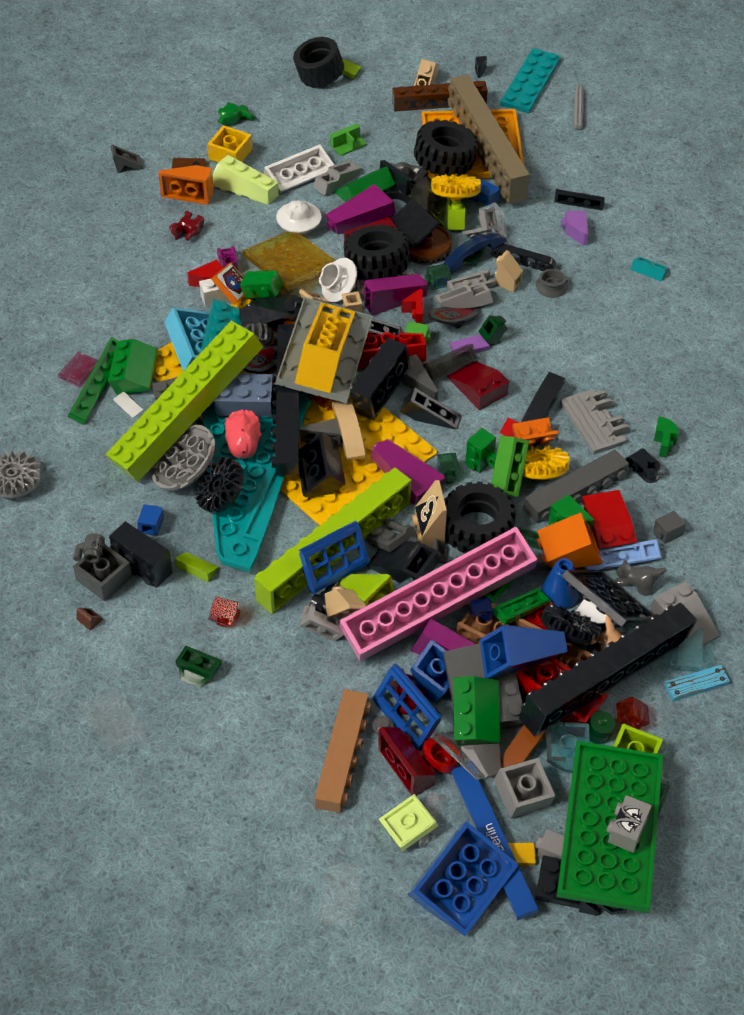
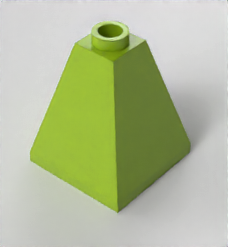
M350 574L340 582V586H343L346 590H353L366 606L395 591L392 578L388 574Z

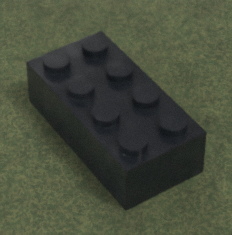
M387 338L384 344L380 345L376 355L370 359L369 365L361 372L359 379L350 388L355 413L375 420L411 368L406 344Z

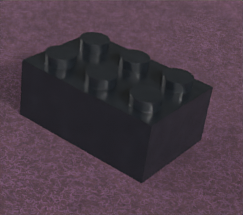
M126 521L109 535L111 549L129 561L132 575L137 574L147 585H153L157 588L173 573L170 551Z

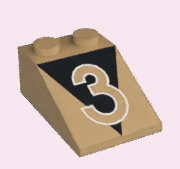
M439 480L434 481L415 506V515H412L413 527H417V530H415L416 541H420L431 547L435 538L443 544L445 542L447 510Z

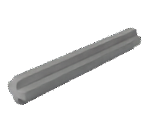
M583 86L575 87V130H582Z

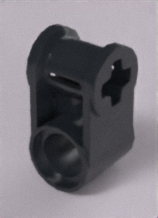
M641 448L626 458L629 467L633 468L632 471L636 472L644 481L648 483L658 481L660 463L645 449Z

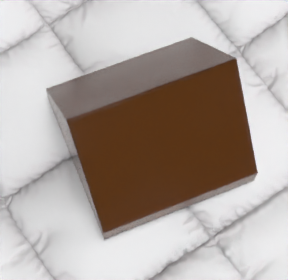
M77 608L76 620L89 630H92L103 620L91 608Z

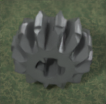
M259 322L247 324L244 327L256 335L262 346L272 343L271 326Z

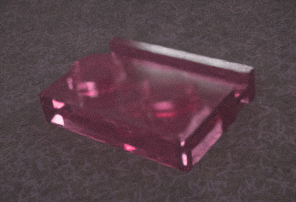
M78 351L58 373V378L80 388L89 378L98 360L86 354L82 355Z

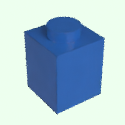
M144 504L137 521L138 530L147 535L158 536L164 520L163 508Z

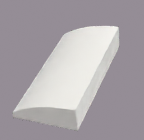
M317 145L264 167V175L277 181L279 192L282 193L311 181L318 175L327 173L328 167L333 166L334 163L322 146Z

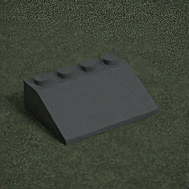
M480 644L443 652L453 707V677L476 676L485 678ZM514 671L492 678L493 680H499L500 729L518 727L522 723L519 720V715L523 704L516 672Z

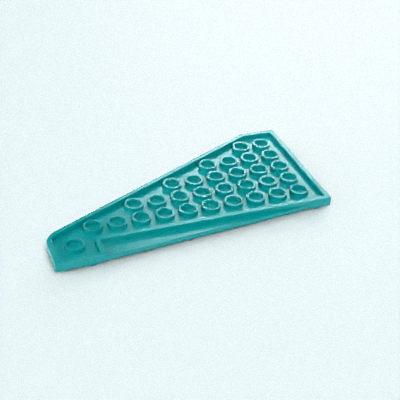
M299 391V429L303 425L306 413L313 400V394ZM214 400L202 413L203 426L211 431L215 439V453L212 462L217 464L216 459L229 457L241 465L244 473L243 487L235 502L225 511L212 514L216 555L223 565L251 573L258 558L285 475L276 476V468H272V457L275 456V453H272V442H276V439L272 438V427H276V424H273V413H276V410H273L272 404V417H259L260 433L262 434L256 453L251 458L238 459L231 454L225 437V422L229 416H216Z

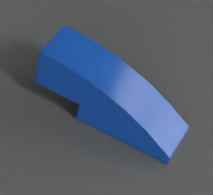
M481 180V192L469 198L475 202L481 201L486 206H490L500 199V188Z

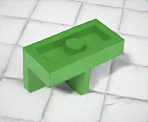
M357 123L330 134V146L339 156L367 145L360 137V126Z

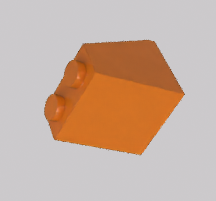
M582 513L537 530L539 534L537 542L540 549L544 551V554H542L543 561L551 569L560 559L570 560L574 568L603 563L594 533Z

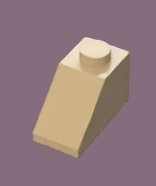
M343 586L333 587L332 591L325 593L327 617L345 618L366 607V604L353 590H346Z

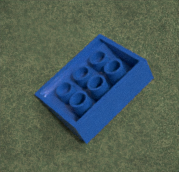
M466 821L460 825L407 895L428 912L463 936H466L519 864Z

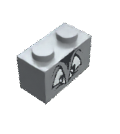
M626 795L623 803L618 802L614 813L617 816L616 820H611L608 825L607 833H610L608 843L634 853L648 820L652 805Z

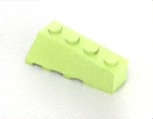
M230 155L222 159L213 172V186L223 191H231L238 196H247L251 200L267 205L279 197L277 181Z

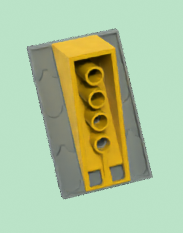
M304 297L275 384L347 404L350 388L354 382L373 315Z

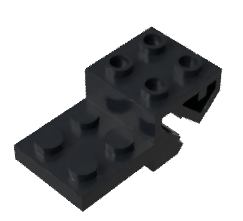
M543 855L535 900L578 908L580 913L595 916L600 915L602 909L610 915L627 912V909L556 897L561 859Z

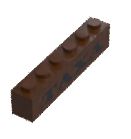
M474 81V85L487 104L488 89L486 82ZM450 83L392 88L394 112L450 108L448 105V86Z

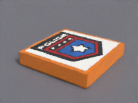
M231 262L211 278L233 305L244 297L240 287L244 277Z

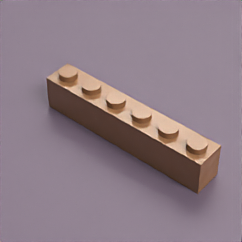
M343 690L315 795V808L341 813L342 806L347 805L348 793H346L347 787L351 788L353 775L350 774L351 769H356L358 756H355L356 750L360 751L362 746L360 734L361 732L365 733L367 720H364L365 715H369L371 710V702H368L367 693Z

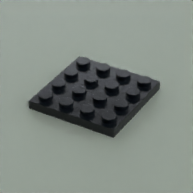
M566 570L562 575L569 587L581 592L583 599L594 603L596 609L604 615L607 614L611 618V622L617 627L638 626L641 623L646 624L654 616L651 611L602 570Z

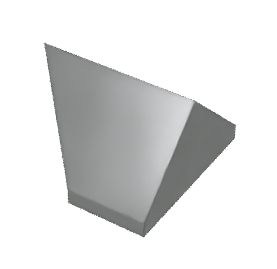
M499 744L462 746L460 749L485 778H495L499 769H501Z

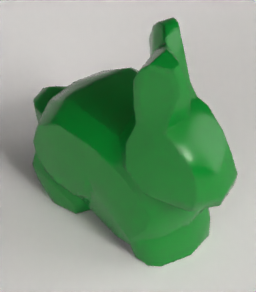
M227 102L223 108L218 110L220 114L218 122L226 126L235 125L240 119L245 118L254 121L256 118L255 115L249 113L248 107L243 104L238 106Z

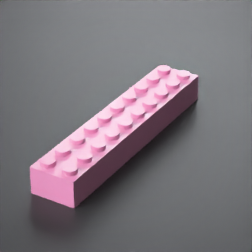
M514 527L341 619L340 628L361 662L424 628L430 618L437 621L534 569L537 558L518 528Z

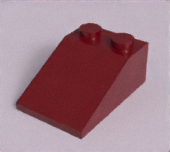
M474 361L447 375V378L478 410L508 395L509 380L499 370L478 361Z

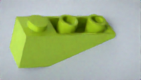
M447 198L448 230H465L464 198L460 201H452Z

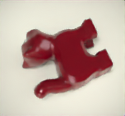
M185 211L184 217L178 223H172L169 227L172 235L175 236V240L180 237L182 232L187 233L185 236L186 241L198 235L204 227V217L198 215L193 220L191 219L193 214Z

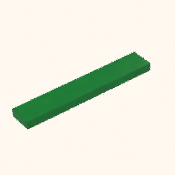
M113 337L110 338L67 417L80 424H85L108 381L116 343L119 340Z

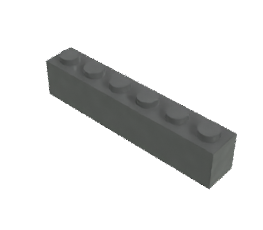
M614 449L526 496L523 509L536 523L549 520L550 507L553 503L568 494L579 503L582 500V496L591 495L594 490L598 491L601 488H608L612 482L622 480L627 476L629 463Z

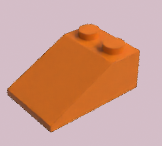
M194 165L159 170L161 197L209 205L214 193L212 168Z

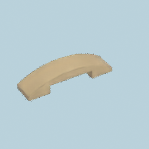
M350 399L347 404L339 401L332 402L334 415L337 418L343 440L346 459L365 458L361 431Z

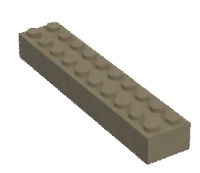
M468 74L450 78L448 105L452 108L454 116L458 118L460 125L462 124L465 128H469L476 135L478 140L477 154L482 158L484 166L489 170L490 177H493L496 187L500 188L502 197L506 199L508 204L527 200L530 174Z

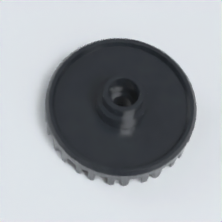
M229 457L216 459L217 464L211 462L208 466L210 469L209 473L205 472L201 476L204 479L203 483L197 482L198 486H196V489L200 492L194 493L196 495L195 499L198 500L196 503L203 510L212 514L228 509L238 498L243 487V469L238 462Z
M556 604L554 606L547 605L541 615V622L548 630L565 633L566 643L574 642L592 645L598 641L602 631L598 627V623L590 621L591 617L586 615L579 616L580 612H575L574 610L570 613L567 607H558Z

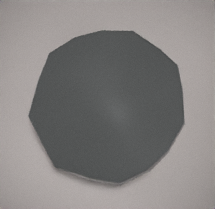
M547 269L536 280V288L543 296L550 298L560 297L568 289V279H566L563 272L557 269Z

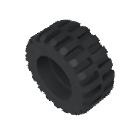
M448 120L430 121L418 130L414 157L423 169L429 170L432 174L436 173L439 176L447 174L450 177L452 174L457 173V176H460L472 169L478 150V140L469 128H465L464 125L457 124V122H449Z
M383 224L361 227L360 230L353 231L344 242V257L354 262L358 280L366 281L397 277L403 274L409 266V241L406 234L397 227L384 226Z
M477 481V483L472 484V482H468L465 486L460 485L456 487V491L453 489L444 499L447 510L445 539L449 540V544L453 548L456 546L457 550L463 553L464 551L469 552L513 529L516 517L514 502L510 500L511 497L506 492L503 493V489L500 487L496 488L491 483L483 484V482ZM472 512H481L491 516L494 520L487 524L477 525L466 521L463 516Z

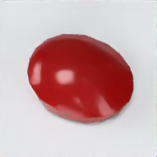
M432 737L424 743V756L435 769L440 772L451 773L453 769L458 767V752L449 742L441 738Z

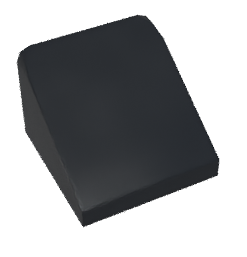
M487 56L475 58L477 78H481L486 69Z

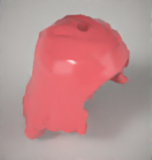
M242 409L235 411L229 415V418H226V441L231 454L238 459L251 458L256 453L262 434L260 433L259 417L255 416V413L251 410L244 411Z

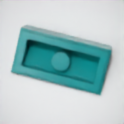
M639 256L633 260L630 270L662 281L670 268Z

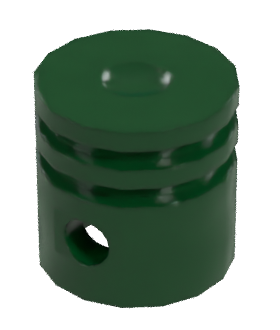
M597 711L591 716L585 731L586 737L590 742L604 744L610 739L615 727L613 716L606 711Z

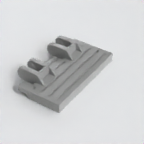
M591 389L560 399L561 406L593 455L626 443L627 440L623 434L627 433L630 429L628 424H623L625 421L623 416L620 415L612 418L606 408L613 405V401L611 398L605 399L607 397L605 390L595 392Z

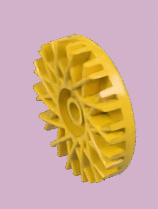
M457 173L452 174L450 177L445 174L441 175V177L436 176L432 178L431 190L438 196L447 197L452 201H460L462 198L478 195L481 192V180L473 176L468 177L467 174H462L457 177Z
M539 445L536 447L532 446L531 450L527 449L522 476L538 480L560 477L570 468V456H568V452H562L561 448L556 447L551 450L550 445L547 447L544 445L542 450H539Z

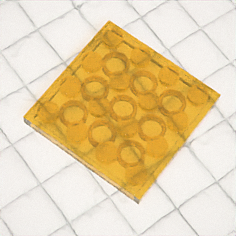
M289 231L243 250L242 255L262 271L278 270L283 282L282 286L289 291L320 277L323 267L336 261L299 233Z

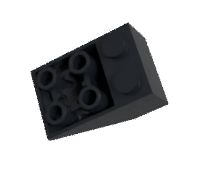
M405 541L391 552L379 548L367 567L380 574H388L392 580L405 586L435 569L438 561V550L421 542Z

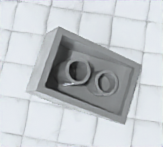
M685 581L654 597L651 612L654 615H660L668 606H675L681 602L697 618L688 638L680 645L687 654L718 638L719 633L698 594Z

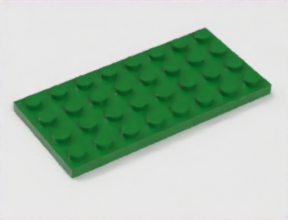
M576 741L556 897L649 913L663 763L662 754ZM626 795L652 805L648 820L634 853L608 843L610 833H607L608 825L611 820H616L617 816L614 813L618 802L623 803Z

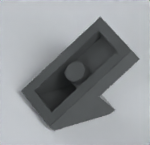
M115 145L110 146L117 173H120L125 165L129 168L140 170L142 167L140 155Z

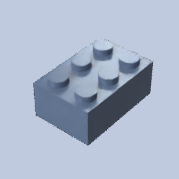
M238 374L215 399L216 416H229L232 412L243 409L244 411H253L258 417H272L273 374Z

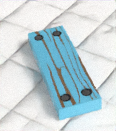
M718 665L665 681L664 686L674 702L727 686L730 680L722 666Z

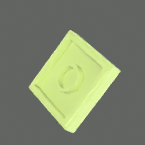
M415 794L379 818L381 824L402 852L438 827L437 822Z

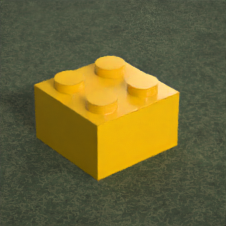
M223 125L207 144L209 159L220 162L230 155L243 162L252 151V135Z

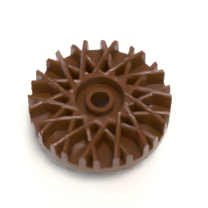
M437 226L419 245L416 244L412 247L409 244L410 261L413 260L415 263L417 259L419 264L423 262V265H426V261H430V265H432V262L437 264V259L442 262V259L445 260L446 255L449 256L451 252L452 239L450 234L444 228Z

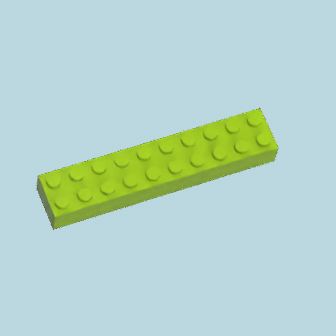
M230 321L105 455L118 469L139 482L263 348L256 335L237 323Z
M395 467L391 471L384 473L382 478L377 482H373L363 493H359L349 504H345L335 515H331L321 526H317L307 537H303L297 545L289 548L278 560H274L264 571L258 572L254 578L256 601L271 614L276 612L308 586L299 555L300 549L353 521H357L363 540H365V536L371 533L374 528L381 526L385 518L394 517L411 503V479ZM353 534L341 540L344 550L356 544ZM338 542L325 548L327 558L340 552ZM321 551L309 557L312 567L324 561ZM342 556L330 561V567L338 562ZM325 564L313 570L315 579L327 570Z

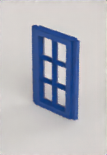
M353 521L299 550L308 586L313 594L369 564L367 550L357 521ZM353 534L356 544L344 550L341 540ZM338 542L340 552L327 558L325 548ZM357 547L360 557L348 563L345 553ZM321 551L324 561L312 567L309 557ZM342 556L344 566L332 572L329 562ZM325 564L328 574L315 580L313 570Z
M393 664L375 692L373 701L386 717L393 721L395 728H400L404 734L407 733L410 736L414 748L421 751L424 743L431 737L442 720V716L397 664ZM394 679L404 689L401 696L391 686ZM387 689L397 700L394 707L384 697ZM406 694L417 705L414 711L403 700ZM399 705L410 716L407 723L396 711ZM420 709L430 720L427 727L416 716ZM413 720L423 731L420 738L409 727Z

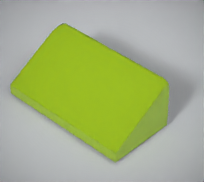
M184 552L174 560L175 567L206 582H209L219 569L218 566L188 552Z

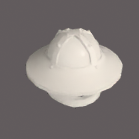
M298 200L283 205L278 210L276 218L277 223L282 229L293 235L302 236L320 224L321 213L315 205Z
M340 258L323 267L319 283L321 284L322 294L325 299L330 302H339L342 300V294L351 293L356 287L357 269L353 261L347 258Z

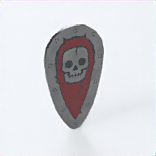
M441 307L430 310L428 315L436 322L450 324L458 329L461 323L477 317L480 309L477 307Z
M264 345L243 370L249 373L261 374L274 368V358H277V356H274V345Z

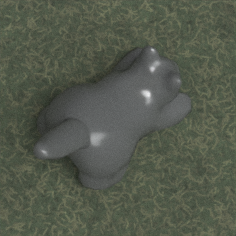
M406 162L390 163L411 178L412 182L419 185L427 184V180L424 177L427 176L428 170L426 171L422 166L410 165Z
M624 560L623 564L616 569L619 578L615 579V582L620 586H636L638 593L646 596L653 592V585L655 580L658 579V575L664 574L667 569H655L651 566L634 567L630 566L627 560Z

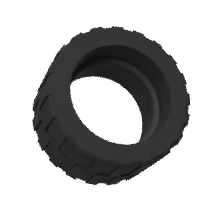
M329 37L309 39L298 46L294 52L293 60L302 83L306 86H327L337 80L344 71V63L335 40Z

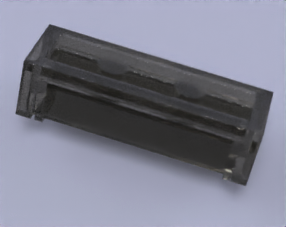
M466 344L424 363L423 366L431 380L435 381L446 373L470 362L478 361L479 358L476 357L473 350L474 345Z

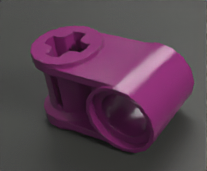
M234 245L231 248H217V255L221 265L225 267L231 262L238 270Z

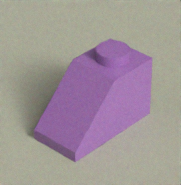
M565 211V218H562L561 221L562 228H565V234L580 244L587 245L586 211Z

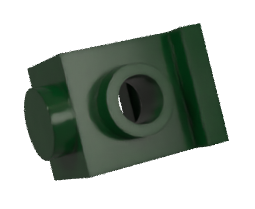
M489 315L478 332L487 343L499 344L501 337L508 329L505 325L506 320L501 316Z

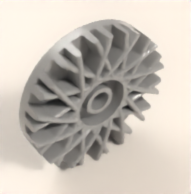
M13 450L10 453L5 451L6 456L1 457L0 453V497L16 498L33 491L41 480L40 463L38 460L35 461V456L29 454L27 457L25 451L20 453L19 450L18 455H14Z

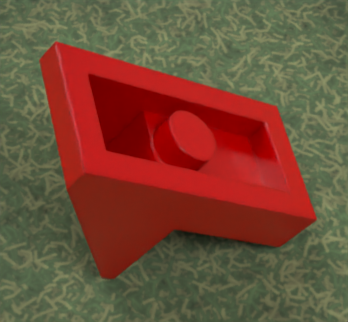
M418 289L402 301L401 313H412V319H415V323L423 324L422 289Z

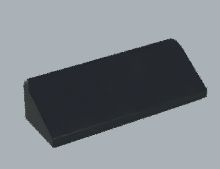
M556 189L554 202L602 211L605 197Z

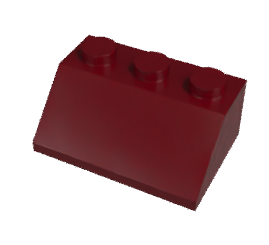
M379 728L378 750L411 796L413 794L417 796L434 786L436 773L431 765L428 766L421 751L414 748L410 736L407 733L404 734L400 728Z

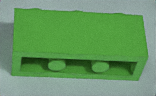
M500 436L491 484L496 488L500 487L503 489V493L506 492L509 496L518 497L529 441L516 437Z

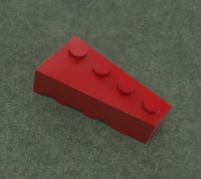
M369 331L357 369H364L369 365L370 359L376 355L380 345L384 344L387 338L406 344L409 356L417 354L421 362L426 361L424 334L399 333V335H393L390 332H383V335L373 334L372 331Z

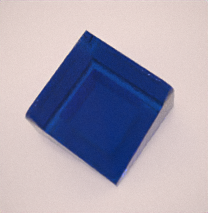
M490 598L471 600L469 614L492 621L493 607Z

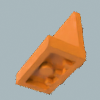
M549 417L512 424L514 437L528 440V448L539 442L540 445L550 444L559 434L558 430H551Z

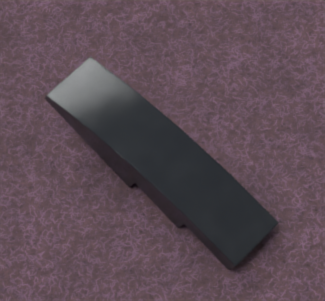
M548 372L521 422L547 418L550 409L557 400V394L565 384L566 378Z

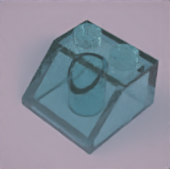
M558 722L546 730L547 762L563 772L572 773L576 741L590 743L589 724Z

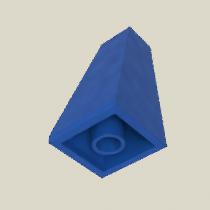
M503 625L480 639L485 678L488 679L555 659L567 652L565 633L562 631Z

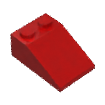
M620 490L582 496L584 510L594 519L592 531L599 550L637 542L633 523Z

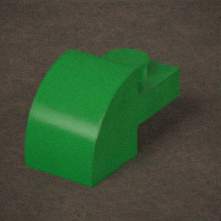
M658 416L654 441L661 442L659 456L666 457L667 452H671L672 446L676 445L678 428L673 421Z

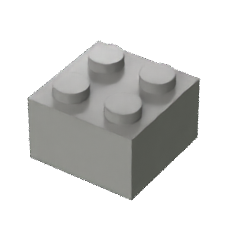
M539 758L501 768L494 779L510 818L548 807L555 798V793Z

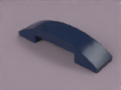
M488 233L471 238L457 247L442 264V268L451 274L464 266V258L485 246L493 249L507 240L497 233Z

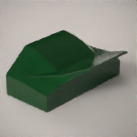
M185 645L176 659L180 680L201 688L207 681L213 679L222 665V660Z

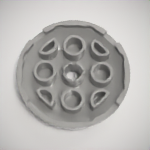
M202 425L190 426L153 465L154 475L152 479L154 483L161 489L175 491L186 488L196 482L206 472L214 457L215 439L211 431Z

